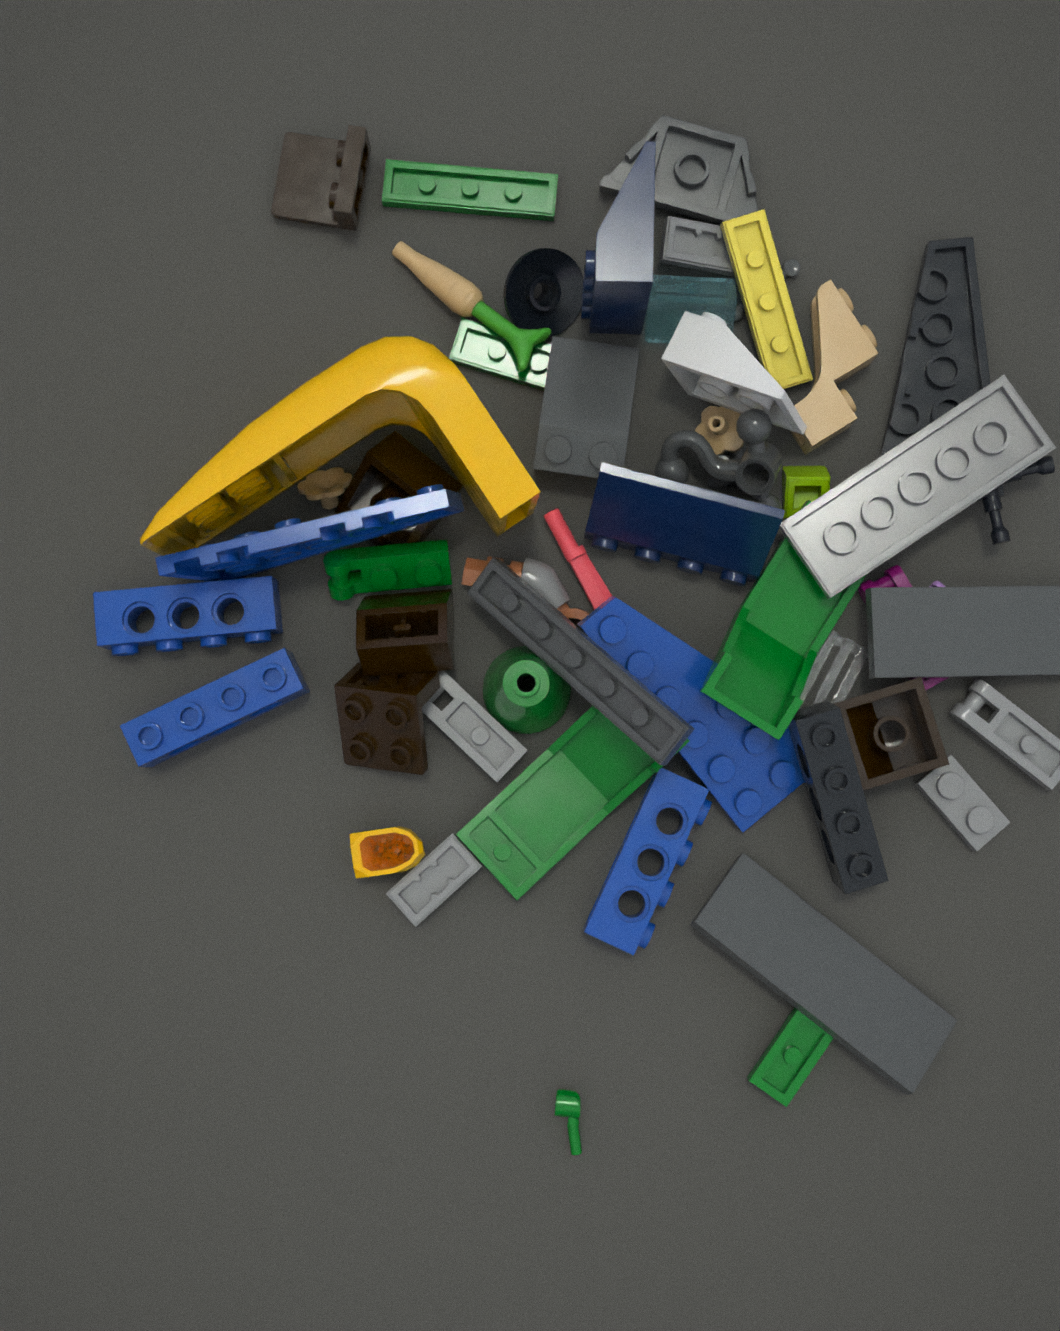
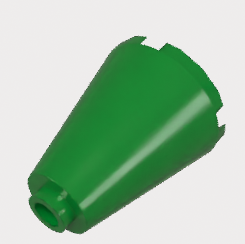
M527 646L515 647L500 654L491 663L484 677L483 699L489 714L505 729L512 732L532 734L550 728L563 716L570 701L571 685ZM524 677L533 678L535 680L534 689L530 692L521 691L517 686L519 679Z

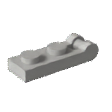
M444 670L439 671L440 688L422 707V712L498 783L528 750ZM444 691H447L454 699L441 711L433 702Z
M976 678L968 688L970 694L963 703L957 702L949 712V715L959 724L975 733L1046 790H1053L1060 781V739L991 685ZM984 704L989 705L995 710L987 722L977 715Z

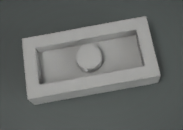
M950 754L947 755L949 765L929 770L914 784L970 849L977 852L1011 822Z

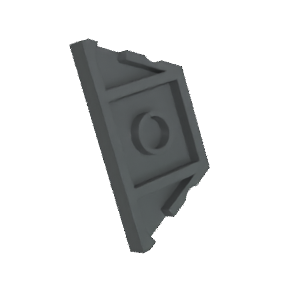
M662 115L651 126L648 134L641 141L636 142L631 147L621 163L610 174H606L601 179L599 187L600 192L617 196L645 142L656 141V208L719 226L724 221L758 211L755 197L757 191L754 176L749 166L750 155L747 139Z

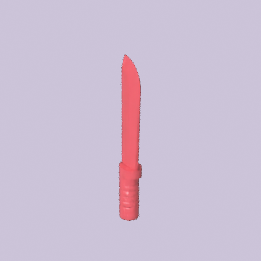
M556 508L545 514L544 519L550 527L566 561L569 562L592 608L595 610L610 598L612 594L588 557L584 546H578L560 509Z

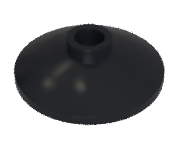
M538 248L527 252L514 263L505 281L503 298L510 320L516 327L522 329L550 328L551 334L549 337L563 332L575 321L581 310L583 276L576 262L560 250ZM540 283L542 293L538 298H534V289Z

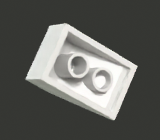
M687 311L684 312L661 359L685 392L690 396L739 413H744L753 408L763 410L769 415L773 425L803 435L807 426L786 391L727 327L726 321L709 312H703L701 316Z

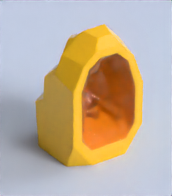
M397 826L349 834L356 879L407 871L417 866L425 855L423 841L411 829Z

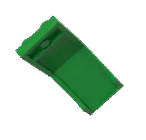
M806 501L803 504L802 508L810 504L811 501ZM783 536L735 613L700 692L770 736L780 740L804 702L800 699L817 653L865 576L828 600L786 537Z
M592 705L546 751L468 822L456 836L517 901L611 811L664 765H659ZM688 738L679 748L676 754L689 742Z

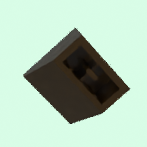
M452 589L371 595L363 598L356 610V652L365 677L455 670Z

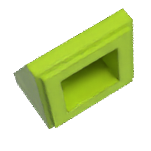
M783 466L782 504L783 510H785L783 518H789L798 512L806 501L813 502L830 490L831 476L825 466Z

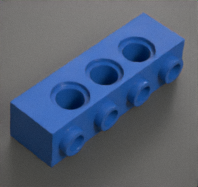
M273 576L93 592L97 646L108 650L111 649L112 656L139 654V647L156 645V652L183 650V643L200 641L201 648L227 646V638L244 637L246 644L266 643L272 641L271 634L283 633L279 581ZM240 602L244 608L242 619L236 624L228 625L224 620L226 607L231 603ZM196 606L199 611L198 622L192 628L184 629L180 623L181 613L188 607ZM151 610L155 618L154 625L149 631L140 633L136 627L137 618L142 612Z
M282 648L120 725V728L138 767L151 768L309 693L310 689L293 653L286 648Z
M661 768L653 775L583 927L584 933L633 956L638 946L643 949L647 947L656 924L650 922L657 905L662 908L665 907L674 887V883L668 881L675 864L681 867L684 865L693 846V842L687 840L694 823L699 826L703 824L711 807L712 801L705 799L709 789L664 768ZM665 808L674 809L680 817L678 829L670 834L662 833L656 824L658 813ZM646 849L657 850L662 859L661 867L653 874L642 873L637 865L640 853ZM629 890L638 891L643 898L641 910L633 915L622 913L618 907L620 896Z

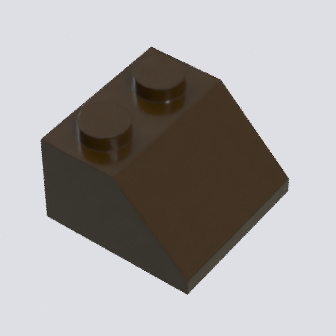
M394 431L366 453L334 512L339 514L374 506L375 503L388 498L401 497L403 499L416 496L417 490L431 485L442 484L444 489L459 493L463 485ZM442 518L369 540L376 546L423 542Z
M921 677L834 703V705L840 707L863 791L949 765Z

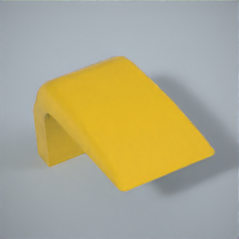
M385 336L359 347L306 381L243 428L156 513L140 537V544L161 555L203 546L306 478L308 474L318 470L375 431L390 425L409 426L423 433L437 447L497 537L534 513L541 491L466 378L448 357L434 344L412 336Z

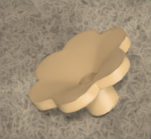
M708 406L703 410L701 414L702 422L696 427L695 432L705 437L716 455H722L725 451L737 452L744 445V441L739 438L736 431L737 420L741 415L739 412L721 406Z
M334 467L326 471L318 470L308 474L306 480L300 482L297 488L299 493L306 495L308 500H321L324 509H332L338 506V496L344 492V488L349 486L353 478L350 473H344L343 468Z

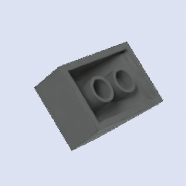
M552 336L533 469L598 478L602 462L624 468L640 348Z

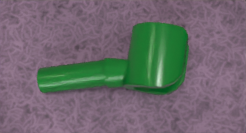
M558 1089L554 1116L568 1117L567 1127L571 1155H579L582 1153L579 1132L580 1095L576 1091Z

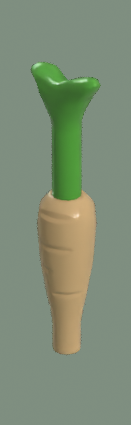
M400 241L394 247L392 255L405 264L451 311L463 318L474 316L506 340L517 359L519 372L526 370L533 347L544 342L550 336V328L522 329L516 327L484 303L482 291L471 281L445 265L416 252L403 241Z

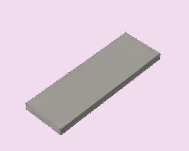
M1002 375L784 520L779 529L829 600L1056 449V446L1007 377Z

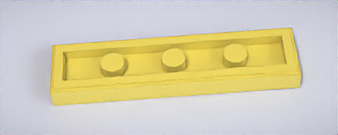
M763 209L722 222L720 224L760 364L783 389L812 381L813 377L765 210Z

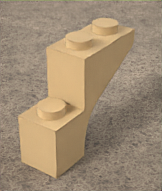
M831 279L819 287L816 296L810 304L814 383L810 393L794 405L807 428L803 435L790 431L805 455L847 430L856 421L857 417L854 413L856 412V405L852 397L845 389L839 390L837 384L870 365L878 355L876 350L877 341L874 334L866 325L861 326L852 313L854 307L850 297L842 288L837 289Z

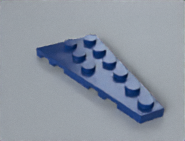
M442 484L431 485L417 490L416 496L403 499L401 497L388 498L375 503L374 506L350 510L307 522H302L300 518L288 519L274 524L275 529L241 533L234 536V539L155 557L159 576L203 581L239 579L465 511L461 493L444 489Z
M614 596L608 598L577 624L587 636L694 728L688 737L689 742L678 753L705 788L709 789V793L741 832L746 831L804 783L788 727L780 740H777L700 692L713 663L711 659Z

